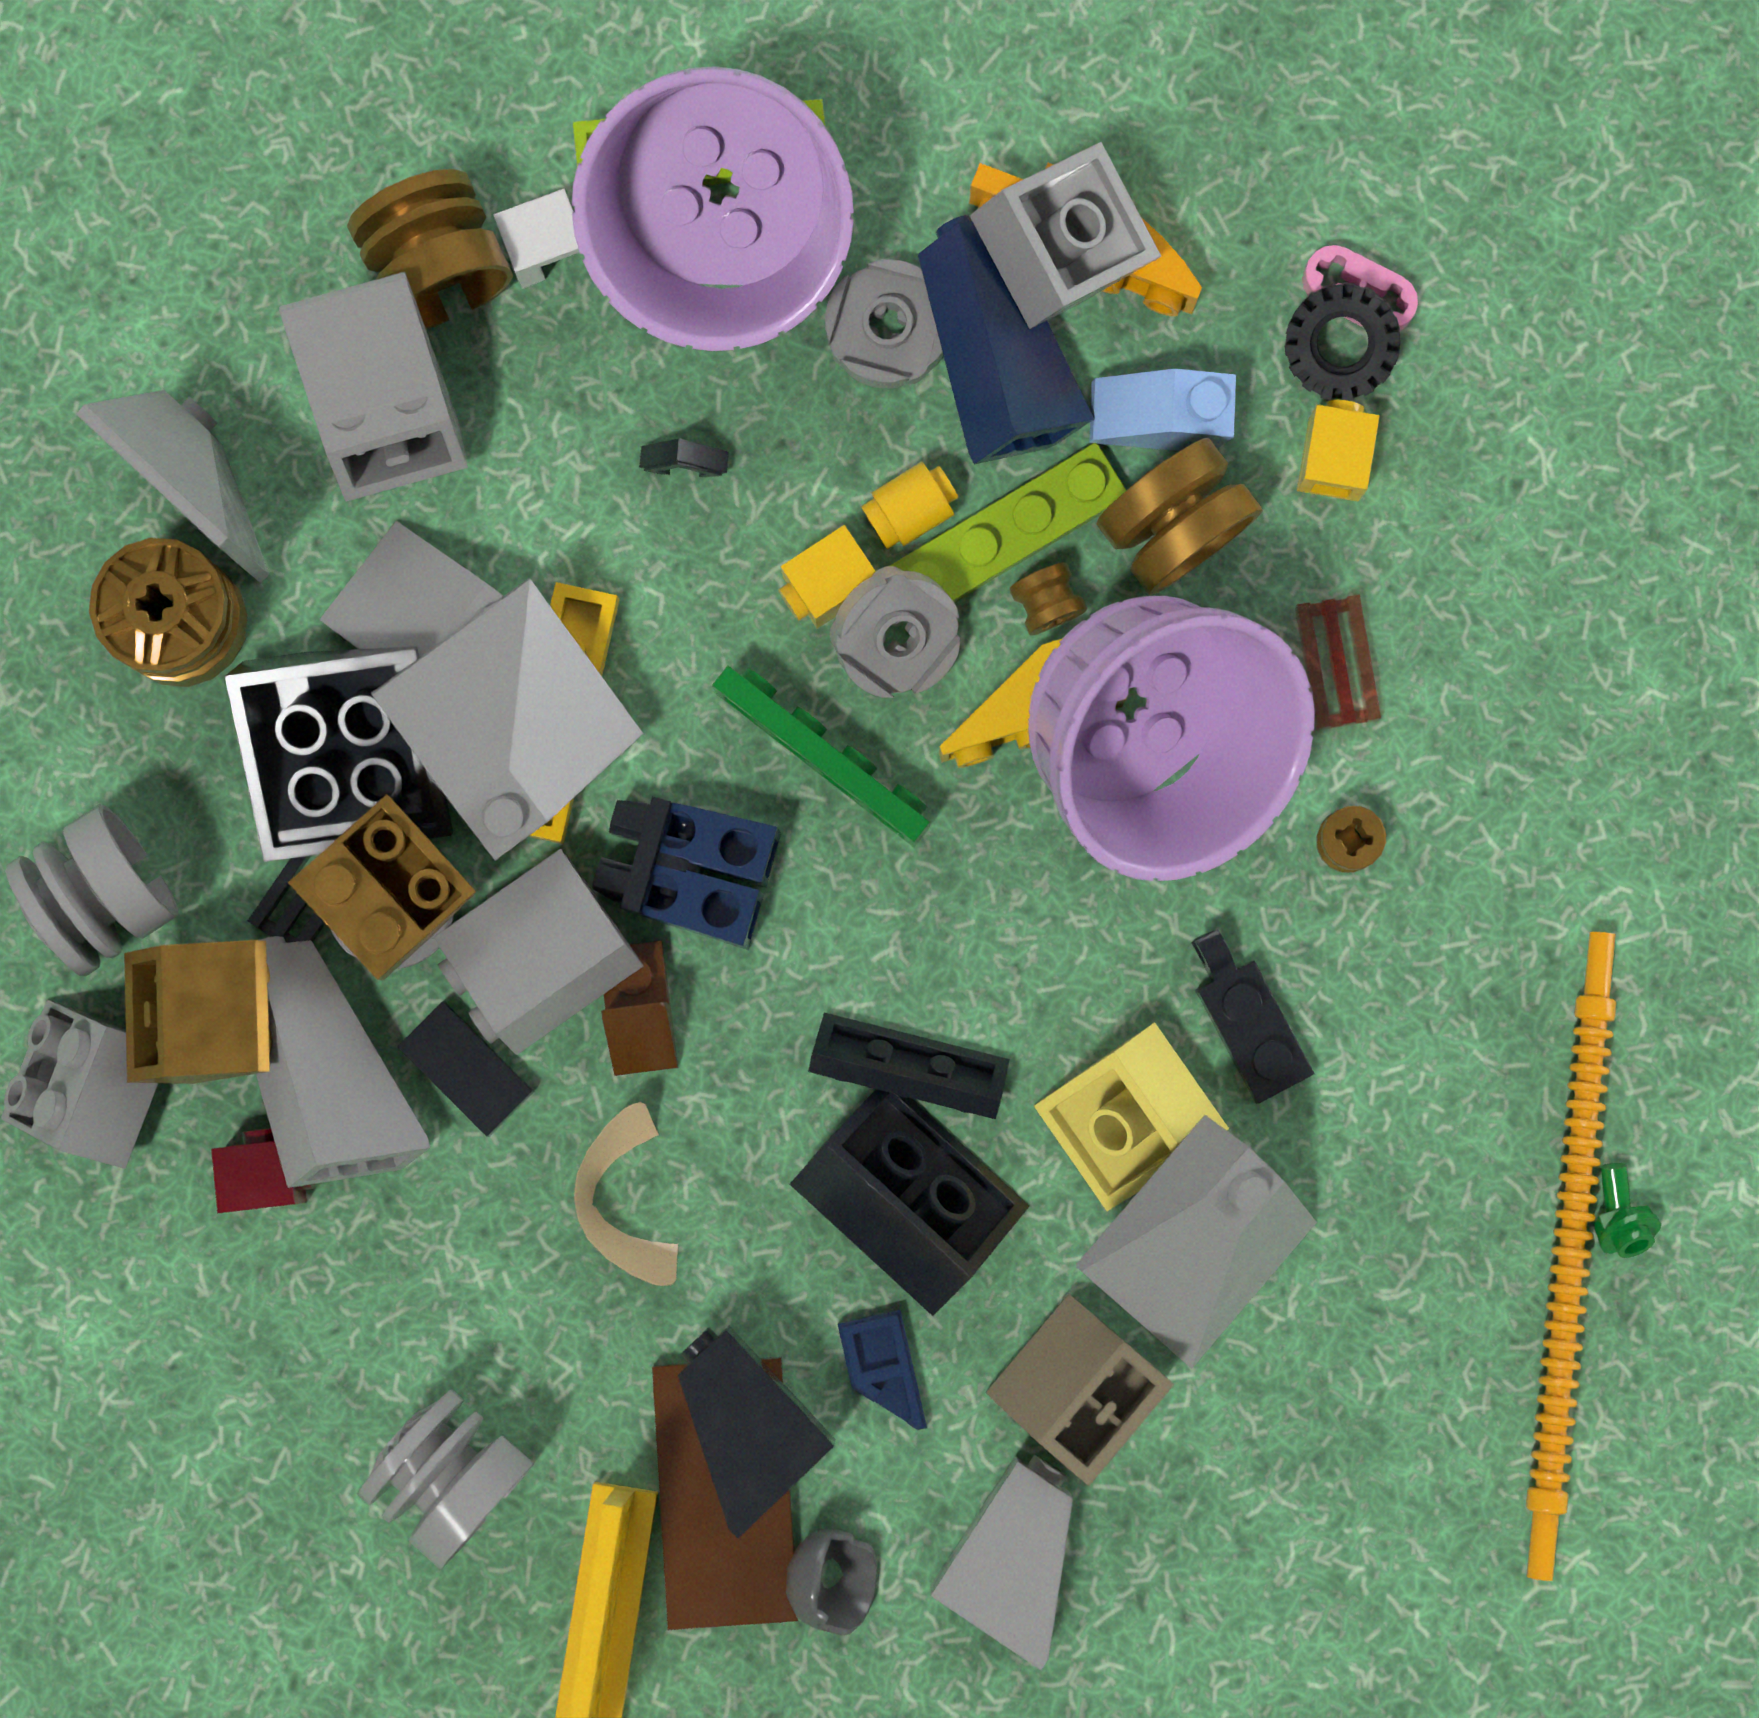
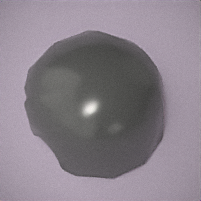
M824 1528L810 1533L796 1548L787 1566L786 1596L796 1617L812 1628L838 1635H849L864 1622L874 1601L878 1578L876 1553L870 1544L855 1539L853 1534L839 1529ZM833 1558L839 1564L843 1576L834 1586L825 1588L821 1582L822 1568L825 1562Z

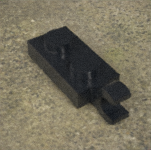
M1218 929L1191 942L1212 981L1196 990V993L1255 1103L1260 1104L1314 1075V1071L1255 961H1250L1236 968L1231 952Z

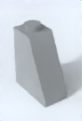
M1035 1454L1029 1464L1015 1455L931 1584L930 1594L943 1605L1039 1670H1042L1049 1659L1073 1498L1070 1492L1061 1486L1067 1476L1055 1466Z

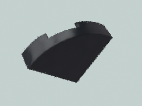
M678 438L641 446L639 468H643L647 472L670 475V469L680 467L699 472V477L722 476V474L727 473L729 452Z

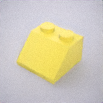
M1155 1022L1034 1105L1106 1211L1138 1193L1204 1115L1225 1130H1229L1224 1120Z

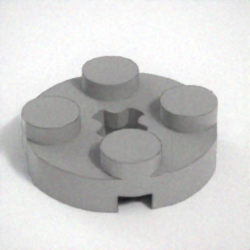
M878 260L867 264V268L856 271L850 277L848 274L834 288L825 313L826 337L833 359L849 376L871 387L884 389L898 388L918 383L940 362L943 352L921 268L900 260ZM886 310L898 312L897 322L906 326L901 334L895 333L890 339L878 337V329L870 326L871 319L873 317L883 318Z
M886 566L877 570L871 578L866 579L850 592L838 610L836 620L830 628L829 635L831 643L835 647L839 663L852 681L872 695L895 698L892 693H903L912 690L914 694H917L934 686L947 674L954 664L959 653L961 641L957 635L959 625L957 618H959L957 607L942 587L928 576L915 571H902L893 566ZM901 621H907L905 629L910 635L908 641L904 644L893 641L888 647L884 646L883 643L887 637L885 634L886 630L894 623L898 624Z

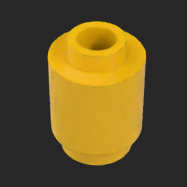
M921 461L871 492L873 499L862 505L861 508L872 527L876 530L885 548L889 549L899 542L904 547L953 517L955 514L949 504L959 497L940 466L929 471Z

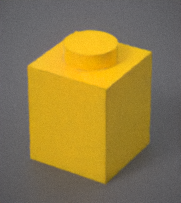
M1347 400L1327 401L1326 406L1316 405L1308 420L1297 491L1359 502L1368 489L1380 415L1364 413L1363 405Z
M843 525L780 566L782 576L787 584L779 588L778 591L798 621L809 616L818 629L836 617L840 606L850 592L860 583L871 578L876 571L846 526Z

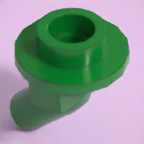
M1609 1163L1602 1165L1601 1175L1606 1213L1599 1215L1594 1224L1599 1240L1598 1243L1604 1253L1613 1254L1617 1252L1622 1258H1630L1642 1254L1653 1246L1655 1242L1654 1237L1660 1231L1661 1222L1648 1205L1631 1207L1626 1164Z

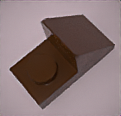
M663 941L631 944L630 947L643 964V967L604 994L605 1009L601 1010L614 1076L678 1068Z

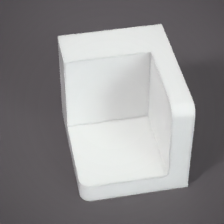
M564 188L493 214L522 288L545 280L541 269L542 266L580 253L574 235L573 210Z

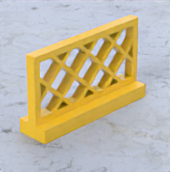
M600 1482L593 1483L555 1718L623 1717L658 1498L657 1491Z

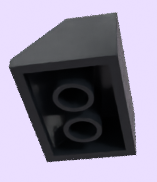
M877 1089L831 1136L790 1183L801 1196L932 1316L974 1276L1030 1207L915 1100Z

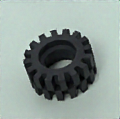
M1355 283L1330 284L1313 294L1311 293L1295 310L1286 331L1285 356L1288 357L1289 368L1293 376L1299 378L1302 382L1301 386L1309 392L1312 390L1320 394V398L1330 401L1332 398L1351 401L1354 400V397L1361 395L1365 397L1374 392L1375 388L1384 383L1390 376L1399 356L1400 326L1397 316L1395 317L1389 303L1378 296L1374 290L1366 286L1365 288L1357 286ZM1349 317L1355 319L1366 330L1368 348L1364 356L1352 365H1333L1326 361L1319 351V332L1328 321L1334 318Z

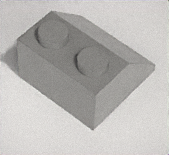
M1102 142L1001 190L970 215L1029 329L1080 304L1161 257Z

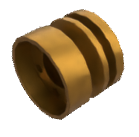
M456 169L425 172L408 177L384 188L365 200L351 214L347 224L353 241L358 248H361L360 256L366 268L370 271L379 272L376 280L402 272L406 273L425 329L435 327L450 320L437 292L460 283L470 308L473 310L497 297L508 287L513 277L494 232L481 228L486 215L479 200H475L476 193L467 173Z
M150 537L125 545L104 562L92 584L89 614L98 640L115 659L162 685L189 687L212 680L233 663L245 641L247 612L240 590L227 574L216 564L212 563L203 553L179 540ZM166 596L173 602V607L163 609L162 620H159L152 615V610L161 608L163 604L162 597Z

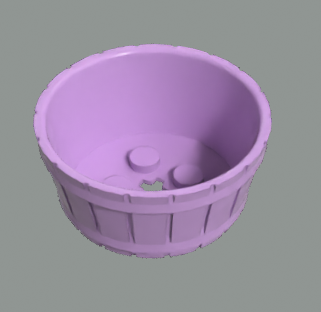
M700 67L665 74L642 85L620 100L605 115V120L600 121L588 139L580 157L583 161L577 166L572 193V206H575V211L572 212V219L580 254H583L585 257L583 263L592 281L604 297L606 295L609 297V303L624 318L640 329L644 327L647 329L648 334L668 343L682 347L691 345L693 346L692 349L724 351L734 350V347L740 346V349L774 339L779 336L781 331L784 330L786 333L805 320L817 308L816 304L818 301L822 303L835 285L843 268L842 260L846 261L853 229V218L851 217V213H854L853 197L848 173L834 139L822 121L802 100L784 87L756 74L739 69ZM725 168L733 172L731 183L739 187V193L736 197L726 195L721 204L714 203L710 200L711 189L703 185V179L706 174L717 176L720 169ZM699 284L743 285V286L733 287V288H714V287L702 286V285H699Z
M1169 596L1136 597L1103 607L1089 615L1090 618L1087 621L1082 620L1060 641L1061 645L1058 648H1054L1045 661L1039 674L1040 680L1035 683L1029 707L1030 718L1028 719L1029 742L1034 763L1039 775L1052 791L1054 801L1063 821L1082 847L1084 846L1085 850L1100 864L1112 871L1116 869L1119 874L1153 881V878H1157L1158 881L1178 880L1195 876L1196 872L1199 871L1204 873L1238 855V851H1244L1259 839L1274 823L1272 820L1276 816L1279 817L1300 783L1298 779L1300 775L1303 776L1310 756L1313 741L1311 731L1314 730L1315 716L1312 692L1308 690L1311 686L1305 669L1298 657L1290 653L1293 650L1282 638L1269 629L1261 627L1262 625L1230 611L1203 608L1184 599ZM1137 687V694L1140 697L1147 698L1146 705L1136 709L1134 719L1126 720L1125 713L1116 710V703L1126 699L1128 689ZM1199 754L1188 772L1175 783L1153 791Z

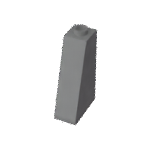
M279 936L261 939L266 941L267 964L270 970V982L267 983L268 1024L272 1035V1047L269 1054L270 1072L258 1073L256 1077L288 1188L403 1169L431 1148L428 1137L311 940L286 943L285 939Z

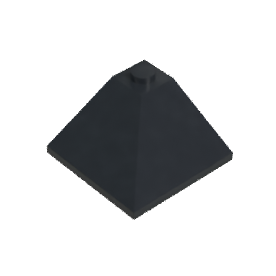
M417 646L301 652L245 660L225 675L264 862L321 854L386 795H389L428 839L447 837L453 834L446 795L371 694L420 658Z

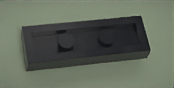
M824 1012L812 1051L808 1072L996 1120L1010 1059Z

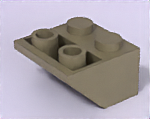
M1068 1293L986 1390V1394L1041 1446L1086 1485L1090 1486L1174 1384Z

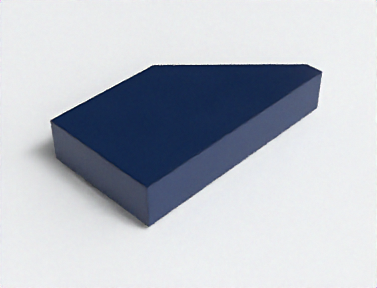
M898 1309L838 1323L852 1389L898 1416L917 1430L927 1428L901 1310Z

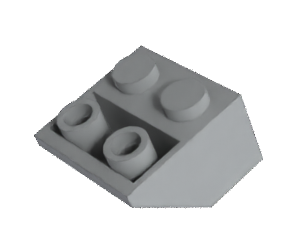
M47 999L42 1014L34 1020L28 1034L29 1047L19 1073L11 1080L7 1087L4 1098L5 1109L1 1119L59 1151L125 1169L158 1083H127L125 1027Z

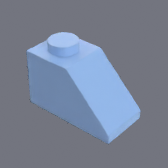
M1167 369L1095 378L1092 380L1091 413L1094 420L1090 422L1089 443L1181 451L1203 438H1210L1216 448H1219L1234 438L1236 375L1185 369Z

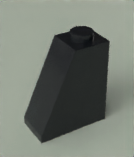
M729 1325L718 1336L708 1327L681 1353L689 1364L678 1374V1378L728 1528L738 1539L835 1446L836 1439Z

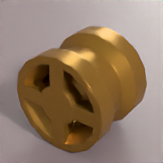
M1058 563L1034 572L1017 581L1009 588L1014 601L1023 604L1027 613L1025 626L1029 635L1043 633L1071 621L1086 612L1087 607L1083 598L1073 594L1069 585L1072 574L1067 563Z
M1346 806L1335 811L1320 825L1316 835V848L1321 859L1330 868L1341 873H1354L1372 865L1382 855L1386 845V830L1381 819L1373 811L1362 806ZM1356 825V830L1360 833L1361 837L1367 840L1360 839L1359 835L1355 832Z

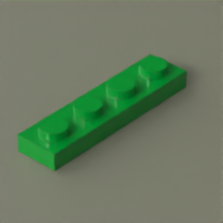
M727 665L712 684L716 695L912 847H915L928 831L930 821L922 816L928 807L919 798L899 784L891 792L871 777L877 770V767L849 745L846 746L842 753L821 738L827 731L826 727L802 708L797 706L792 714L772 700L777 690L755 671L747 668L740 675Z

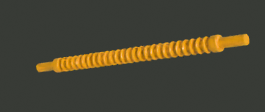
M1590 932L1584 995L1576 997L1574 1011L1575 1017L1581 1019V1026L1573 1028V1033L1580 1036L1579 1045L1571 1047V1051L1578 1054V1061L1569 1065V1069L1576 1072V1080L1567 1084L1569 1089L1574 1090V1099L1567 1100L1565 1103L1568 1108L1572 1109L1573 1114L1572 1118L1564 1120V1124L1571 1127L1570 1136L1562 1138V1142L1569 1145L1568 1154L1561 1155L1560 1157L1561 1162L1567 1164L1566 1173H1560L1558 1176L1560 1181L1565 1182V1190L1559 1191L1556 1195L1558 1199L1563 1200L1564 1206L1563 1209L1555 1211V1216L1562 1219L1561 1228L1553 1230V1234L1560 1237V1244L1551 1248L1552 1254L1558 1256L1557 1265L1549 1267L1550 1272L1556 1274V1282L1550 1283L1547 1286L1549 1291L1554 1292L1555 1298L1553 1302L1546 1303V1308L1553 1312L1552 1320L1544 1322V1327L1551 1330L1550 1339L1542 1341V1345L1549 1348V1355L1540 1359V1363L1547 1367L1546 1376H1540L1538 1379L1540 1384L1545 1385V1393L1538 1395L1536 1398L1539 1403L1543 1404L1544 1409L1543 1413L1535 1415V1420L1542 1423L1541 1431L1533 1433V1438L1540 1441V1448L1531 1452L1532 1458L1538 1460V1467L1529 1471V1475L1536 1479V1484L1528 1488L1526 1508L1533 1511L1526 1577L1542 1581H1553L1559 1515L1567 1513L1569 1494L1562 1490V1483L1570 1481V1475L1563 1472L1564 1464L1572 1462V1457L1565 1454V1447L1574 1443L1573 1437L1567 1435V1428L1576 1424V1420L1569 1417V1409L1576 1407L1578 1404L1577 1400L1571 1398L1570 1393L1571 1389L1579 1387V1382L1572 1378L1573 1370L1581 1368V1364L1574 1361V1354L1577 1351L1583 1350V1345L1576 1342V1335L1585 1331V1327L1578 1324V1316L1587 1312L1586 1307L1581 1306L1579 1300L1581 1296H1586L1589 1292L1587 1288L1581 1285L1582 1278L1590 1276V1271L1583 1268L1584 1259L1592 1257V1253L1585 1249V1243L1587 1240L1594 1238L1593 1233L1587 1231V1223L1593 1222L1596 1219L1594 1214L1589 1213L1588 1208L1589 1204L1596 1203L1598 1200L1595 1195L1590 1193L1591 1185L1599 1183V1179L1592 1176L1593 1167L1601 1165L1600 1159L1594 1157V1150L1603 1146L1602 1141L1596 1139V1131L1602 1130L1605 1127L1603 1122L1598 1121L1597 1116L1598 1112L1606 1110V1105L1599 1102V1097L1601 1093L1608 1092V1087L1601 1084L1602 1075L1610 1073V1069L1603 1066V1059L1612 1054L1610 1049L1605 1048V1040L1612 1038L1614 1035L1612 1031L1607 1030V1022L1615 1020L1617 1005L1616 1001L1610 998L1616 934L1606 932Z

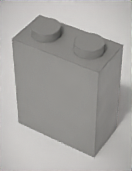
M561 848L433 937L446 956V959L438 964L441 972L459 995L468 991L477 1007L468 1012L476 1027L490 1044L497 1039H501L516 1055L643 967V964L589 884Z

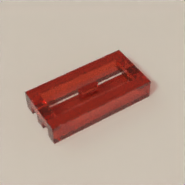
M1360 594L1347 596L1345 599L1335 600L1334 598L1322 600L1321 603L1310 604L1308 602L1297 604L1295 612L1306 675L1311 686L1309 691L1312 692L1316 731L1379 721L1381 713ZM1347 612L1363 710L1354 711L1337 613ZM1323 616L1340 714L1329 715L1313 617Z

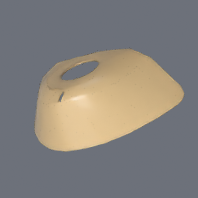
M638 1102L631 1104L617 1114L604 1127L587 1150L577 1172L574 1192L578 1221L587 1239L606 1259L634 1277L654 1285L668 1286L676 1281L678 1244L651 1242L629 1236L605 1221L596 1206L592 1205L595 1187L607 1168L618 1157L635 1146L659 1135L646 1104Z

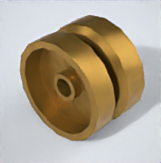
M1203 438L1187 446L1147 472L1116 499L1097 520L1096 525L1114 549L1133 548L1155 535L1136 554L1130 569L1149 595L1156 594L1169 587L1214 555L1243 532L1263 511L1244 484L1227 485L1204 499L1223 479L1228 467V462L1210 438Z

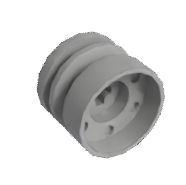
M98 804L64 827L63 835L72 856L70 859L65 857L51 844L42 841L33 850L36 864L27 857L19 856L7 864L5 869L9 885L33 931L67 967L76 974L85 977L100 967L101 960L97 950L105 957L112 959L121 954L122 945L114 925L116 921L135 937L144 939L177 917L179 910L174 896L162 876L145 885L131 867L146 857L147 853L122 820L107 806Z
M453 1389L449 1390L437 1402L415 1413L394 1435L376 1457V1463L369 1478L357 1494L368 1505H371L391 1485L399 1490L400 1493L382 1515V1518L388 1523L401 1517L414 1505L420 1509L424 1515L413 1530L409 1542L440 1570L484 1524L486 1521L485 1517L502 1498L505 1499L535 1464L504 1435L492 1441L479 1453L476 1452L469 1443L484 1418L477 1411L473 1412L455 1431L446 1425L464 1402V1399Z

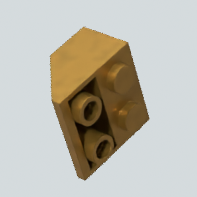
M389 795L384 796L288 882L377 980H384L428 941L476 893L475 889Z
M265 940L159 945L124 953L127 1083L195 1084L270 1072L269 1054L272 1047V1035L268 1024L267 983L270 982V970L267 964Z

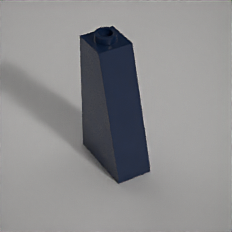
M960 216L940 226L935 232L938 239L918 254L967 450L973 464L1045 450L1057 445L1093 421L1094 417L1048 321L1029 329L970 216Z

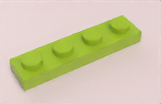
M1093 443L890 566L897 567L902 571H915L928 576L939 584L955 603L1100 516L1127 490L1098 444Z

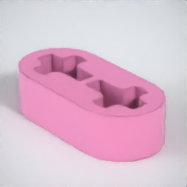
M1325 246L1315 251L1308 260L1302 277L1303 288L1308 296L1322 288L1323 275L1316 271V268L1319 267L1327 270L1332 262L1338 263L1343 267L1341 272L1343 280L1355 283V285L1365 288L1366 286L1374 290L1381 298L1386 295L1388 290L1399 295L1396 305L1404 310V313L1401 314L1394 311L1393 313L1395 317L1397 316L1400 331L1405 329L1415 315L1418 306L1417 292L1408 280L1341 246ZM1344 317V318H1346V319H1348V320H1350V321H1352V322L1358 324L1359 326L1363 327V326H1362L1358 321H1356L1355 319H1352V318H1349V317Z

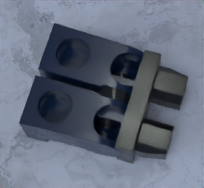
M653 796L650 804L638 801L617 800L610 822L609 833L613 836L639 842L633 865L601 857L592 889L615 902L621 903L620 908L627 913L749 950L764 895L757 889L703 875L706 870L766 888L782 834L778 827L672 803L671 801Z

